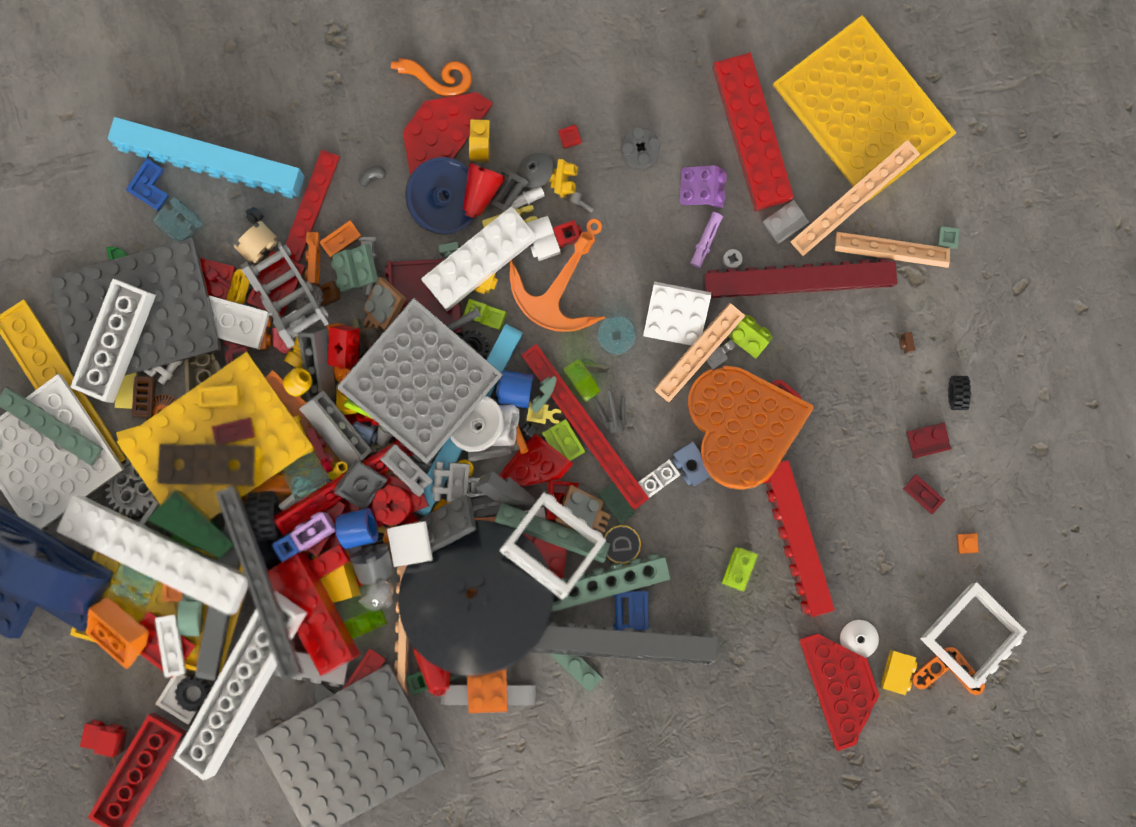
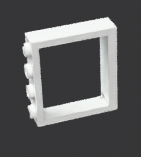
M543 493L500 549V552L563 599L568 595L606 540L599 531L592 530L583 519L574 516L569 508L557 503L552 495ZM542 505L594 544L592 550L567 584L513 544Z
M975 582L969 584L920 639L969 688H979L987 681L985 678L999 668V662L1011 655L1012 652L1010 650L1022 642L1021 640L1027 631ZM975 596L1012 633L974 676L971 677L935 639Z

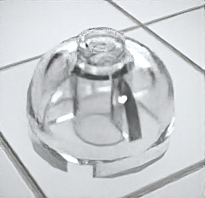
M389 577L383 581L379 578L375 580L376 583L370 584L367 588L364 587L360 592L361 595H358L357 601L364 608L378 611L384 607L387 609L394 601L392 597L395 593V587Z

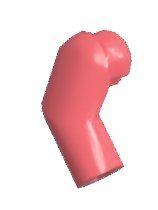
M272 328L273 347L281 353H288L292 347L288 348L278 334L277 329Z

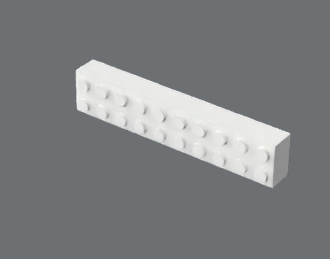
M72 495L57 529V532L226 614L237 613L249 586L243 572L84 496Z
M274 591L292 640L307 612L277 591ZM257 609L174 756L175 760L202 780L216 775L277 666Z

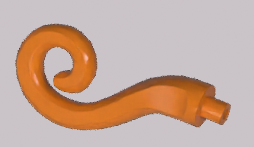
M399 58V62L391 61V69H398V73L416 76L429 89L442 96L452 97L461 95L469 89L472 83L470 69L458 61L447 63L441 71V77L447 84L455 83V78L449 75L451 70L456 69L461 72L462 81L454 87L439 84L420 64L411 59Z

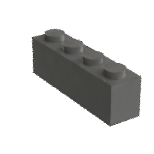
M311 326L298 333L303 369L307 370L312 378V386L306 391L307 399L309 401L324 390L332 402L335 403L336 385L333 366L328 365L327 327Z

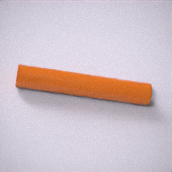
M517 425L516 441L520 452L524 454L528 452V448L519 425Z

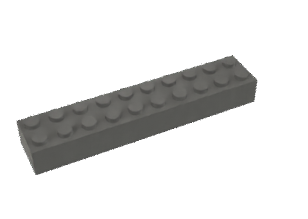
M549 622L543 636L531 653L712 665L717 662L718 638H714L713 634L702 633L701 636H693L691 632H682V634L674 635V631H662V633L658 634L650 629H643V632H635L633 628H623L621 631H615V627H604L601 630L596 629V626L584 625V628H576L575 624H565L564 627H558L557 623Z

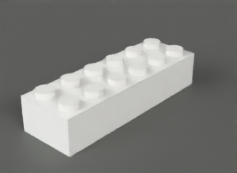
M511 206L421 278V280L443 308L449 311L536 241V235Z
M112 279L70 388L101 401L114 403L156 297L155 294L123 281Z

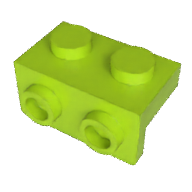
M744 314L745 317L731 331L728 337L756 359L770 343L773 336L767 328L758 325L752 316Z

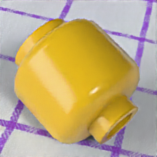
M295 368L284 377L283 385L290 395L301 396L312 386V378L307 370Z

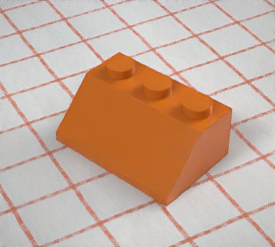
M108 597L89 608L86 634L124 668L128 669L145 647L148 631Z

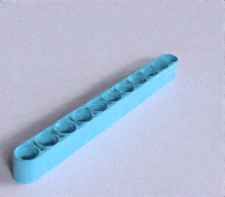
M505 324L486 360L501 374L514 353L523 332L508 324ZM498 381L485 395L486 397H491ZM450 437L441 447L427 474L432 480L429 487L426 486L424 488V494L429 507L417 511V513L423 516L430 514L436 503L433 500L432 493L435 479L433 469L436 467V462H444L443 470H449V463H457L463 449L452 442ZM442 476V487L445 486L448 476Z

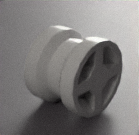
M735 249L728 250L722 258L723 266L726 269H737L742 263V254Z

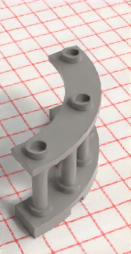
M279 241L277 242L279 251L255 266H250L247 261L240 266L254 290L261 292L262 303L269 315L273 317V323L286 346L290 348L295 345L293 340L296 337L295 334L320 319L325 326L329 323L326 318L329 315L323 306H319L312 294L314 288L309 281H304L290 258L292 253L288 246H283ZM285 257L291 270L270 283L262 285L257 277L259 272ZM296 276L302 287L278 302H272L269 297L271 290ZM304 294L308 295L311 301L309 304L286 318L281 317L279 314L282 311L281 308ZM315 309L316 313L290 328L291 323Z

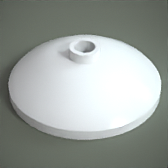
M484 396L450 436V439L456 446L465 451L475 452L490 447L499 438L503 429L504 417L501 408L494 400ZM482 425V428L477 430V427Z

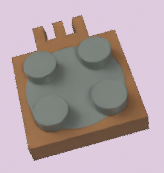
M378 278V282L375 283L362 309L368 314L363 325L374 336H379L382 329H388L397 318L406 301V298L385 278Z
M572 485L568 486L561 506L569 508L574 516L583 519L592 530H597L602 534L605 533L606 529L599 525L607 527L608 522L602 518L609 520L611 515L601 510L604 501ZM558 516L556 517V522L573 529Z

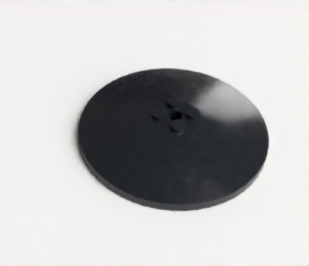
M475 520L476 530L432 552L433 560L408 564L401 579L398 605L400 620L407 638L418 653L427 661L444 671L457 675L483 676L497 673L513 666L537 645L548 626L552 614L554 592L500 552V549L515 529L493 521ZM521 533L513 544L549 571L548 565L540 551ZM471 589H476L477 596L469 599L467 596L468 592Z

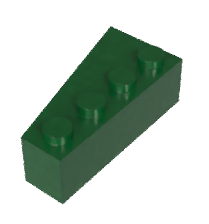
M174 490L148 518L151 522L218 558H225L235 547L232 538L180 490Z

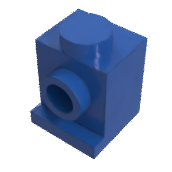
M290 534L272 544L282 562L300 552Z

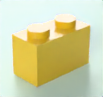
M890 650L880 687L906 695V692H909L912 686L911 674L915 673L917 668L916 657Z

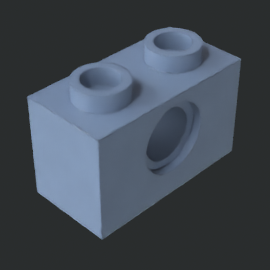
M694 442L673 454L674 459L672 461L677 469L681 468L684 472L682 477L688 486L691 484L694 487L710 477L704 467L702 455ZM688 460L696 462L697 466L694 471L687 469L686 463Z

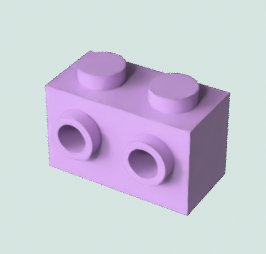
M318 512L310 517L311 520L306 524L303 522L294 528L295 531L290 536L300 551H306L335 532V523L328 513Z

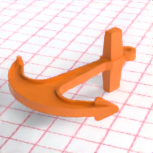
M599 219L589 220L587 223L588 231L581 233L574 245V254L544 295L533 296L525 290L520 273L513 260L510 261V282L516 303L530 320L541 327L553 331L571 332L605 319V316L569 318L562 313L559 305L560 299L581 256L589 252L596 240L594 234L600 233L603 228L602 222ZM592 223H596L598 225L597 230L592 229Z

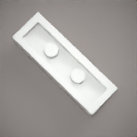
M177 614L155 618L164 676L170 677L185 674L186 669Z

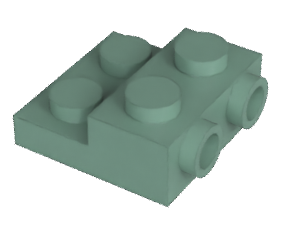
M370 244L332 255L331 265L336 271L337 279L335 283L340 292H351L378 282Z

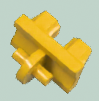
M558 159L557 169L553 170L549 182H551V188H555L554 193L559 194L561 198H566L567 194L575 193V183L568 181L569 176H576L578 173V167L575 164L567 163L564 159Z

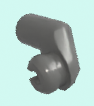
M413 456L409 457L423 472L429 471V468L432 466L430 461L426 464L424 461H418Z

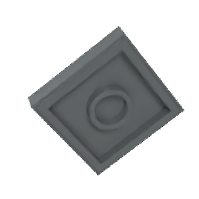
M356 459L333 491L358 507L365 509L388 479Z

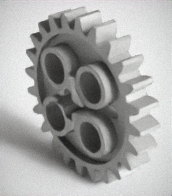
M126 458V464L121 463L125 470L106 483L110 486L105 489L109 493L106 498L110 500L109 505L120 514L128 515L129 517H132L134 514L139 517L140 511L145 514L147 508H150L156 498L150 489L146 492L148 486L129 459Z

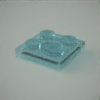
M315 451L300 457L281 471L295 499L330 482Z

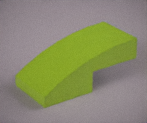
M468 300L463 316L473 311L476 307L482 317H476L472 321L500 331L502 330L507 312L475 300Z

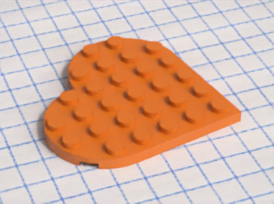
M723 366V368L706 371L693 383L688 396V409L691 419L705 433L701 446L704 467L715 481L734 489H747L766 481L773 474L814 409L813 405L744 369L733 366Z

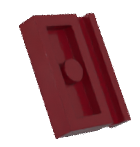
M945 422L906 432L913 459L951 450Z
M313 427L307 429L306 432L325 472L333 471L331 463L334 461L330 452H325L324 450L327 445L323 437H318Z

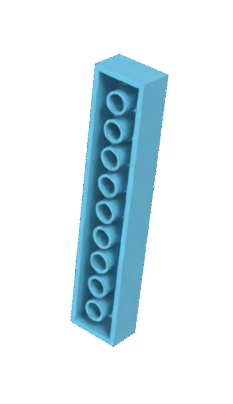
M116 117L113 118L107 138L113 143L112 146L118 148V151L124 153L132 151L136 153V156L142 158L150 156L154 158V161L164 164L168 161L173 166L182 169L186 166L191 168V171L199 174L204 171L209 173V176L220 179V176L227 178V181L238 184V181L245 183V186L256 189L258 186L264 188L263 191L274 194L276 191L282 193L281 196L293 199V196L299 198L305 178L302 171L293 166Z

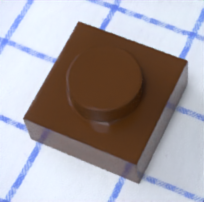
M330 281L317 288L321 306H328L341 299L335 281Z
M912 332L902 334L899 339L900 349L904 350V354L916 351Z

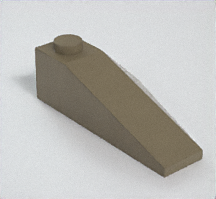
M214 352L184 360L186 393L221 370Z

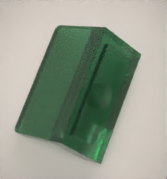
M614 482L598 493L620 525L636 514Z

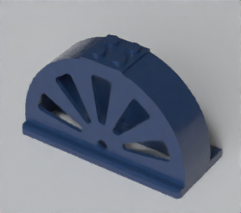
M0 505V634L7 639L20 638L36 606L78 631L84 632L87 627L89 608L100 602L114 575L113 571ZM8 541H10V542H16V543H23V544H26V545L15 546V545L9 543ZM37 550L43 552L49 561L35 555Z

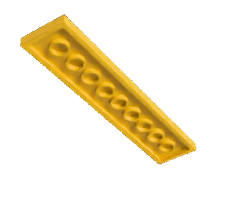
M23 299L1 313L0 335L35 390L57 374H61L69 387H71L74 379L72 371L27 301ZM71 388L119 461L123 463L126 460L125 454L121 451V448L88 396Z

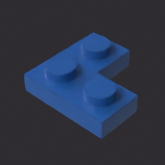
M146 159L126 188V191L159 212L169 197L168 194L154 186L164 169Z

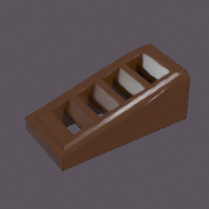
M134 377L132 417L152 418L157 382L153 377ZM140 392H148V395H140ZM139 400H148V403H140ZM138 407L147 408V411H140Z

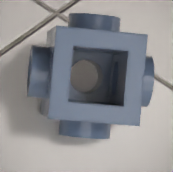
M369 421L353 423V428L369 447L372 442L376 443L377 425H371Z

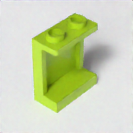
M735 547L721 583L744 591L758 555Z

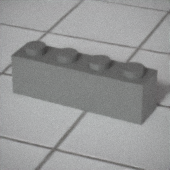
M324 390L300 408L301 412L340 460L347 464L348 469L356 459L362 461L372 451Z
M295 650L303 674L292 679L302 680L305 677L310 678V682L321 684L322 681L329 682L330 686L341 687V684L344 685L346 683L350 661L331 673L320 676L308 652ZM276 666L272 675L281 676L278 666Z

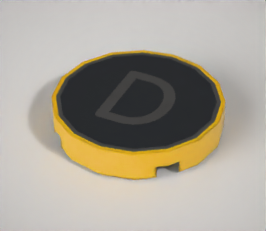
M619 525L613 527L604 537L606 542L610 543L607 557L615 563H628L629 560L635 559L640 552L641 541L639 535L628 526Z

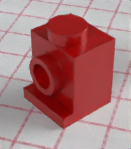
M575 220L553 227L559 249L574 244L579 239L582 230L580 225H576ZM571 233L572 237L566 238L565 234Z

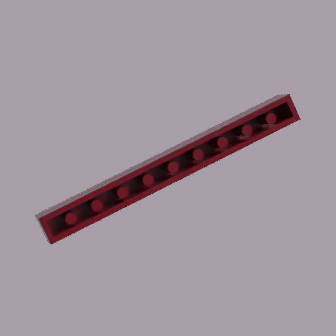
M879 259L878 262L871 263V260H861L859 264H852V261L840 262V265L826 262L822 263L821 266L803 264L799 268H795V265H785L783 269H776V266L764 267V270H757V267L745 268V271H738V269L733 268L719 273V270H708L703 276L704 291L711 292L710 299L894 287L897 285L896 261L890 262V259Z

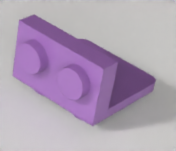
M716 165L683 168L681 171L680 204L684 206L709 204L716 208H724V201L726 199L725 183L727 181L726 170Z

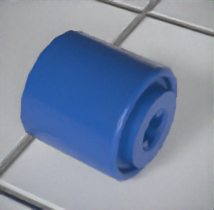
M503 370V375L498 380L496 390L498 404L514 405L515 407L528 409L534 375Z
M365 508L337 516L335 531L343 548L358 547L375 543L378 540V526L371 509Z

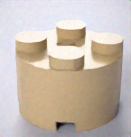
M262 221L257 222L260 226L256 228L253 225L238 240L240 242L239 246L234 245V248L250 264L253 262L258 264L264 259L263 253L265 251H271L277 246L276 240L278 237Z

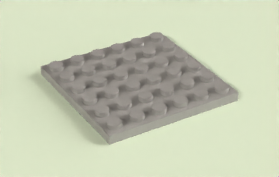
M413 298L337 388L427 464L503 374Z

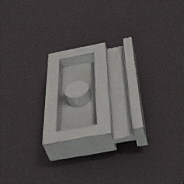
M793 200L762 223L776 243L780 244L806 226L809 220L806 219L802 210Z

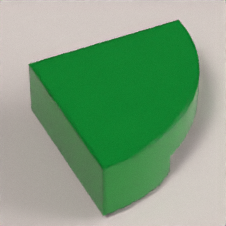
M106 247L109 261L128 256L119 248Z

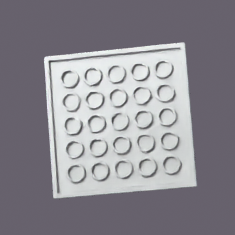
M57 374L27 396L26 399L102 447L103 450L94 465L87 464L8 411L0 416V489L17 515L40 529H43L65 513L72 495L87 497L125 470L61 374Z

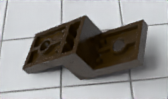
M159 444L158 484L254 486L256 446ZM177 459L184 461V467L181 470H177L174 467V462ZM236 459L239 461L240 467L238 470L232 471L229 468V463Z

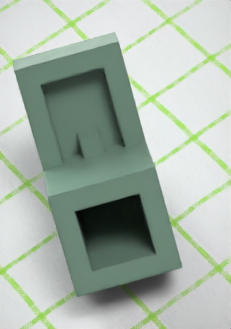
M183 593L182 601H179L178 607L180 635L200 636L203 624V602Z

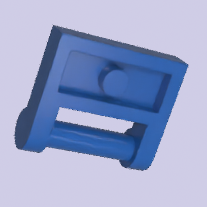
M627 591L613 595L615 597V624H613L615 630L619 631L623 630V628H633L635 630L649 629L648 591ZM623 597H628L629 624H623Z

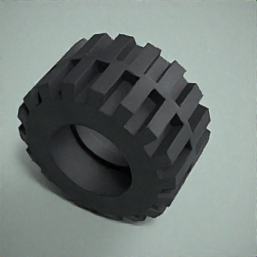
M274 491L251 492L246 497L244 509L256 541L277 540L281 530L275 523L274 516L281 513L278 497Z

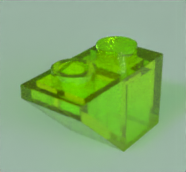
M577 359L563 369V372L585 402L601 392L580 359Z
M379 606L344 621V624L352 639L386 625L387 621Z

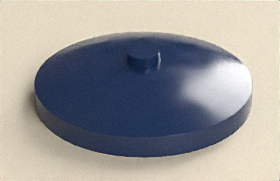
M438 157L420 164L410 175L405 190L406 205L415 222L425 230L435 234H451L464 229L474 220V218L465 215L466 211L463 210L468 167L452 158Z

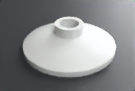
M854 620L846 624L840 634L841 646L865 658L872 655L877 649L879 636L875 627L869 622ZM859 636H862L864 638V641L862 643H858L857 638Z

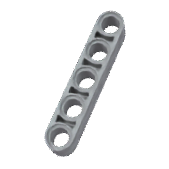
M449 684V690L446 691L445 695L441 696V704L468 705V685ZM507 684L508 705H535L536 685Z

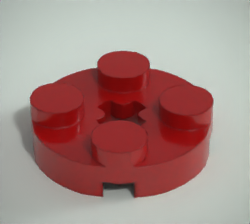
M384 487L377 491L373 500L375 517L387 525L401 524L411 514V497L401 487ZM391 500L397 504L393 511L388 507V503Z

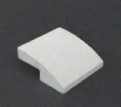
M426 521L387 529L394 567L433 560Z

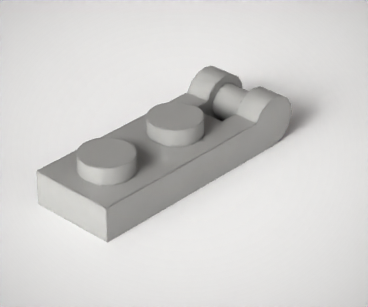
M395 444L380 459L417 496H421L426 486L429 487L432 483L431 478ZM417 477L420 479L419 484L415 482Z

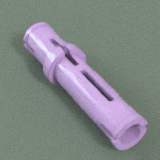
M711 213L701 240L695 246L696 251L690 262V265L701 269L706 254H709L710 245L723 219L721 214Z

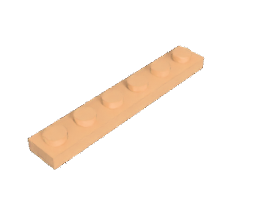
M837 232L835 236V251L947 268L950 264V248Z
M729 303L654 390L666 401L670 402L745 315Z

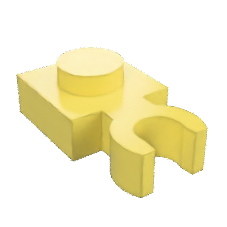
M530 402L526 421L545 424L546 419H549L554 424L559 423V420L553 419V414H561V410L553 409L548 411L549 405H544L535 414L530 408L533 406Z

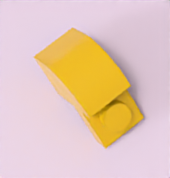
M470 120V162L489 163L490 120Z

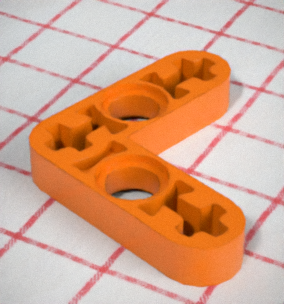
M944 648L946 652H954V660L960 666L965 665L970 676L976 673L956 648ZM935 655L912 675V684L916 688L925 689L950 668L947 665L945 666L939 660V657ZM934 662L940 664L941 669L938 673H933L930 669ZM926 669L932 678L930 679L929 676H926L923 679L925 682L923 685L921 683L917 684V676H925L927 673L924 670ZM951 670L969 693L979 695L984 691L985 684H982L978 690L971 689Z

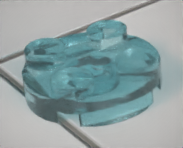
M624 317L607 318L602 322L598 330L600 346L610 354L621 355L626 353L635 342L636 333L634 326ZM613 331H620V336L622 338L620 340H613V335L611 333Z

